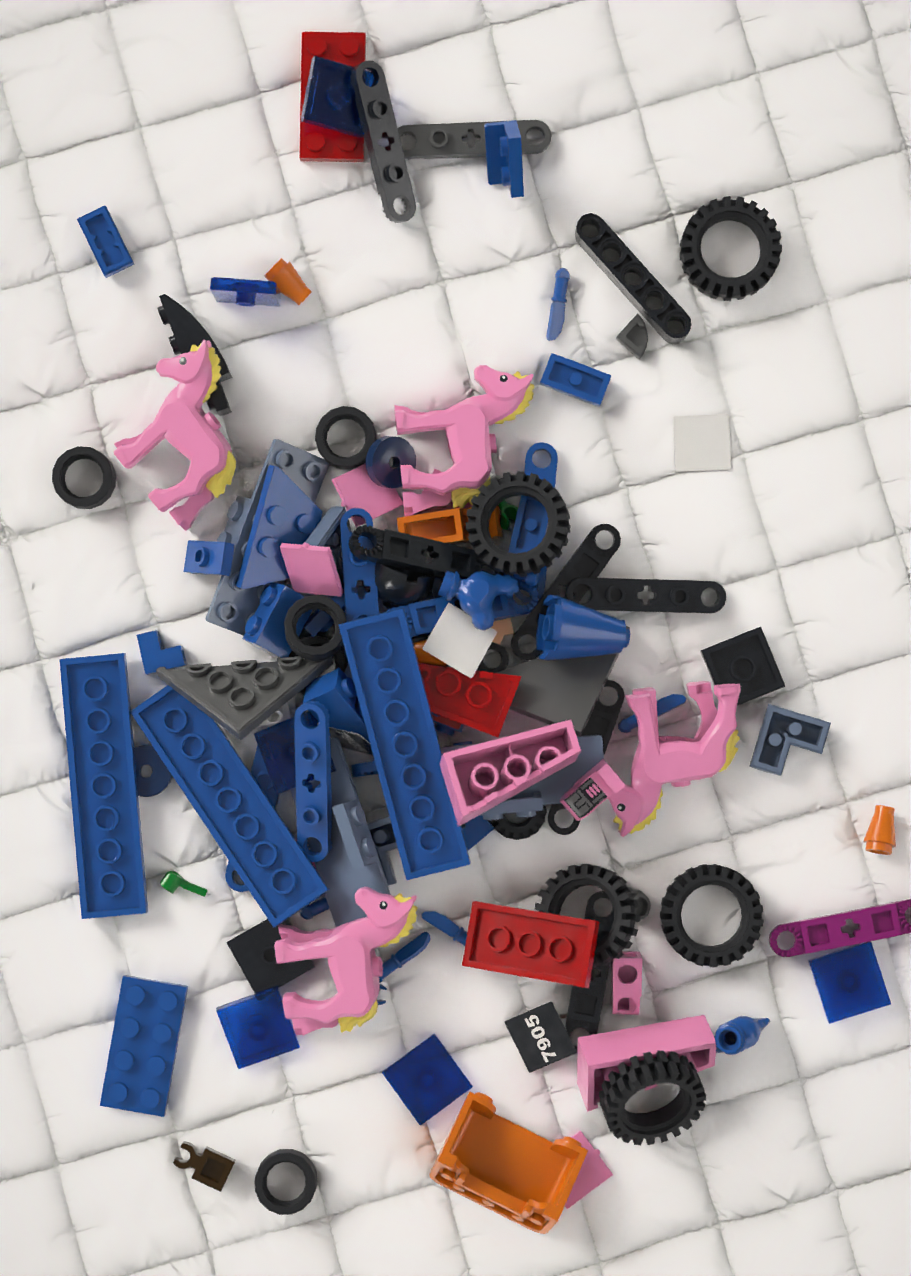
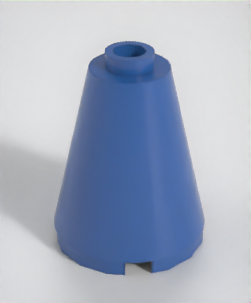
M548 595L544 600L543 605L548 606L546 615H539L536 633L537 650L543 651V654L539 656L540 659L549 661L619 654L623 648L628 647L630 629L626 628L624 621L558 595Z

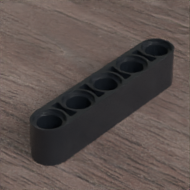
M593 213L581 216L575 230V240L667 343L678 344L684 341L692 326L691 319L685 310L600 216ZM590 224L597 228L599 234L589 238L583 235L581 228ZM609 248L618 251L620 258L614 262L607 261L603 256V251ZM629 272L637 273L641 278V283L637 286H631L626 283L624 276ZM650 296L658 297L662 301L663 307L659 310L650 309L646 304V298ZM671 320H678L684 326V331L680 334H673L669 331L667 323Z

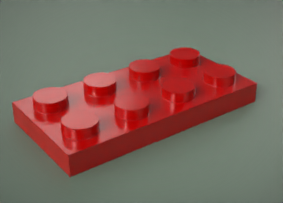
M302 32L300 161L364 162V134L350 76L356 65L366 61V32ZM364 70L362 73V79L364 83L366 77V70Z
M473 901L462 966L589 988L600 922Z

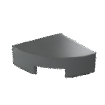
M637 313L617 335L616 340L640 360L647 348L648 333L644 320Z

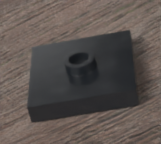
M761 626L700 650L713 685L740 684L741 691L737 706L785 687Z
M268 919L226 942L258 999L315 967L312 959L277 964L274 945L276 940L282 939L278 926L274 928ZM287 919L282 923L284 925L293 926L290 919Z

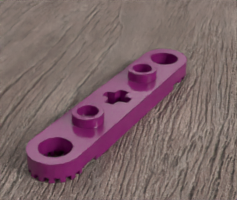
M911 899L779 924L769 934L770 948L779 956L791 957L911 933V924L905 919L906 910L911 907ZM847 919H850L854 924H858V929L853 931L854 936L849 937L848 933L841 931V927L846 925ZM783 931L791 932L795 939L794 945L787 950H783L777 945V938Z

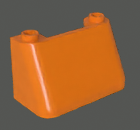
M469 1092L429 1173L430 1178L441 1186L531 1231L547 1234L559 1221L588 1150L581 1147L582 1145L579 1141L567 1136L551 1142L495 1114L496 1107L492 1104L493 1100L489 1096L479 1092L475 1094Z

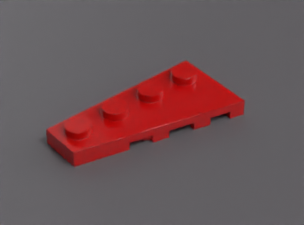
M419 664L432 713L497 738L499 737L522 676L476 671L473 677L469 678L452 667Z

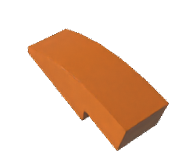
M498 506L494 509L489 521L491 539L503 537ZM472 507L397 518L398 532L452 545L468 543L470 541L468 539L469 532L466 530V523L469 521V518L466 515L467 510Z

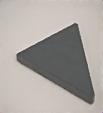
M619 654L549 661L538 657L497 673L522 676L509 708L510 710L548 725L571 720L576 735L581 737Z
M298 656L276 658L277 661L257 663V660L233 661L231 665L212 666L211 663L185 665L183 669L167 670L166 667H159L156 672L162 681L241 741L333 665L332 656L326 660L311 661Z

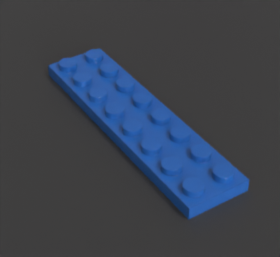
M404 607L339 624L406 881L470 865L471 860L462 826H458L441 771L440 761L443 754Z
M126 653L59 659L81 919L148 913Z
M169 685L130 711L274 928L329 891V888L216 721Z

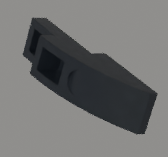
M160 295L159 298L162 306L157 307L163 325L170 324L173 336L168 338L175 355L190 352L192 345L199 346L203 340H209L212 347L215 348V354L220 359L218 365L221 366L219 372L221 378L216 382L217 389L210 395V399L206 403L209 410L216 409L220 417L231 413L232 411L221 382L233 377L216 344L189 311L168 295Z

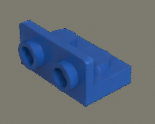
M517 121L486 123L484 131L488 184L508 186L511 198L524 197L522 144Z

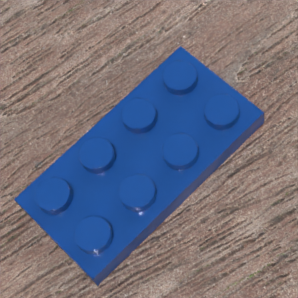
M123 975L100 1106L161 1117L166 1115L188 992L187 985Z

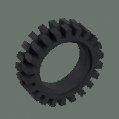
M726 196L721 201H717L716 198L711 200L707 206H701L697 213L692 215L685 227L680 241L681 250L679 253L680 260L683 262V272L689 275L688 280L692 285L695 283L699 287L698 291L703 294L704 292L711 294L710 298L717 299V297L724 298L723 301H731L732 298L742 300L747 295L752 296L768 283L781 260L780 254L782 253V245H780L781 233L775 228L777 225L775 219L770 220L767 216L769 212L765 208L762 210L757 208L758 203L753 200L747 203L744 202V197H737L736 200H731V196ZM722 221L740 222L755 233L759 241L760 255L756 266L747 274L739 277H725L713 272L706 265L702 257L701 241L705 232L716 223Z
M517 471V475H511L510 472L503 473V478L497 479L496 476L490 479V485L485 487L483 484L478 489L481 493L478 497L473 496L471 500L473 506L467 510L466 516L469 518V521L466 523V530L469 532L468 539L482 561L499 573L501 571L505 575L512 577L513 574H518L520 577H526L527 573L531 572L534 575L538 574L544 566L549 568L553 565L552 560L555 557L559 559L563 554L561 551L563 546L568 544L569 539L567 535L571 531V525L569 524L570 515L566 504L557 489L549 481L540 479L536 474L526 475L524 471ZM519 495L529 496L539 501L546 509L548 515L546 535L535 548L527 552L510 553L496 546L491 539L489 532L491 514L496 506L505 499Z
M597 865L568 866L566 871L562 869L557 871L555 879L549 878L545 882L548 888L540 890L538 896L542 897L541 903L535 902L534 910L560 915L565 899L574 890L588 885L600 888L608 895L612 902L614 920L608 935L596 944L592 968H599V965L607 966L613 963L612 959L621 958L624 955L622 950L624 948L629 949L633 944L629 941L631 936H637L638 929H634L635 922H640V915L635 912V909L639 908V904L632 897L635 894L633 889L626 885L627 881L623 877L617 876L615 872Z
M703 864L695 868L691 867L685 870L686 872L675 877V881L667 887V892L662 897V908L660 911L661 928L672 948L684 959L696 965L709 966L710 968L720 965H731V962L744 958L743 955L747 951L750 952L754 948L752 946L754 942L759 940L761 935L759 931L764 923V919H762L763 905L760 903V896L753 888V884L739 872L717 864ZM707 885H719L731 891L737 898L741 908V921L736 933L728 941L714 946L702 945L692 940L685 932L681 917L683 904L687 897L694 890Z
M657 1051L656 1058L652 1057L651 1052L643 1053L644 1060L638 1061L637 1056L631 1057L632 1065L628 1067L622 1062L617 1066L620 1073L611 1071L608 1074L610 1081H603L601 1085L603 1091L599 1092V1102L608 1128L617 1139L621 1137L625 1143L633 1140L634 1145H641L643 1139H645L647 1145H654L655 1138L660 1137L661 1143L668 1141L666 1134L672 1132L674 1137L681 1135L679 1129L681 1126L688 1130L692 1127L690 1119L697 1121L700 1118L699 1111H704L705 1089L694 1064L691 1061L689 1062L684 1055L678 1057L677 1052L671 1051L667 1057L665 1051ZM671 1083L680 1087L677 1096L667 1105L657 1110L646 1113H633L625 1109L627 1101L638 1091L648 1086Z

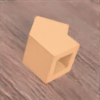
M511 618L494 621L491 627L497 631L492 642L499 645L504 636L514 634Z

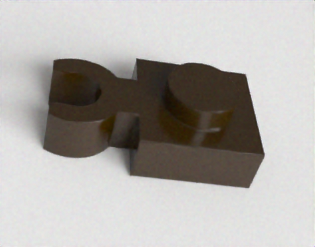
M183 1141L181 1148L189 1152L190 1158L182 1160L176 1157L173 1164L181 1169L189 1167L195 1169L191 1177L192 1179L221 1192L236 1160L206 1146L203 1154L197 1152L195 1145Z

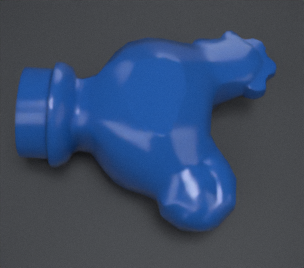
M447 570L438 595L445 597L446 601L457 598L461 609L472 618L474 627L485 631L491 628L494 623L492 603L495 597L498 595L513 597L519 588L517 580L512 579L510 575L502 576L498 574L494 576L480 571L472 574L467 579H461L457 571L453 573Z
M738 1016L720 1025L714 1036L716 1053L724 1052L727 1055H736L754 1046L759 1040L761 1031L770 1023L769 1018L754 1019L748 1016Z

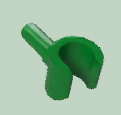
M503 500L498 505L501 510L500 525L503 529L508 530L509 519L516 520L518 507L508 505L507 501Z
M175 871L167 872L160 881V885L172 894H174L179 886L203 897L207 893V889L188 882Z

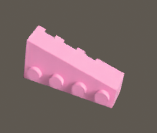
M567 720L443 753L440 767L458 826L575 762L581 749L572 721Z
M705 1015L578 1037L577 1085L587 1112L598 1108L597 1103L600 1101L599 1092L603 1091L601 1085L603 1081H610L608 1074L611 1071L620 1073L617 1066L622 1062L628 1067L632 1065L631 1057L637 1056L638 1061L644 1060L643 1053L651 1052L652 1057L656 1058L657 1051H665L667 1057L672 1051L677 1052L678 1057L681 1055L687 1057L688 1061L694 1064L697 1072L715 1066L716 1042ZM657 1084L645 1088V1091L658 1086Z

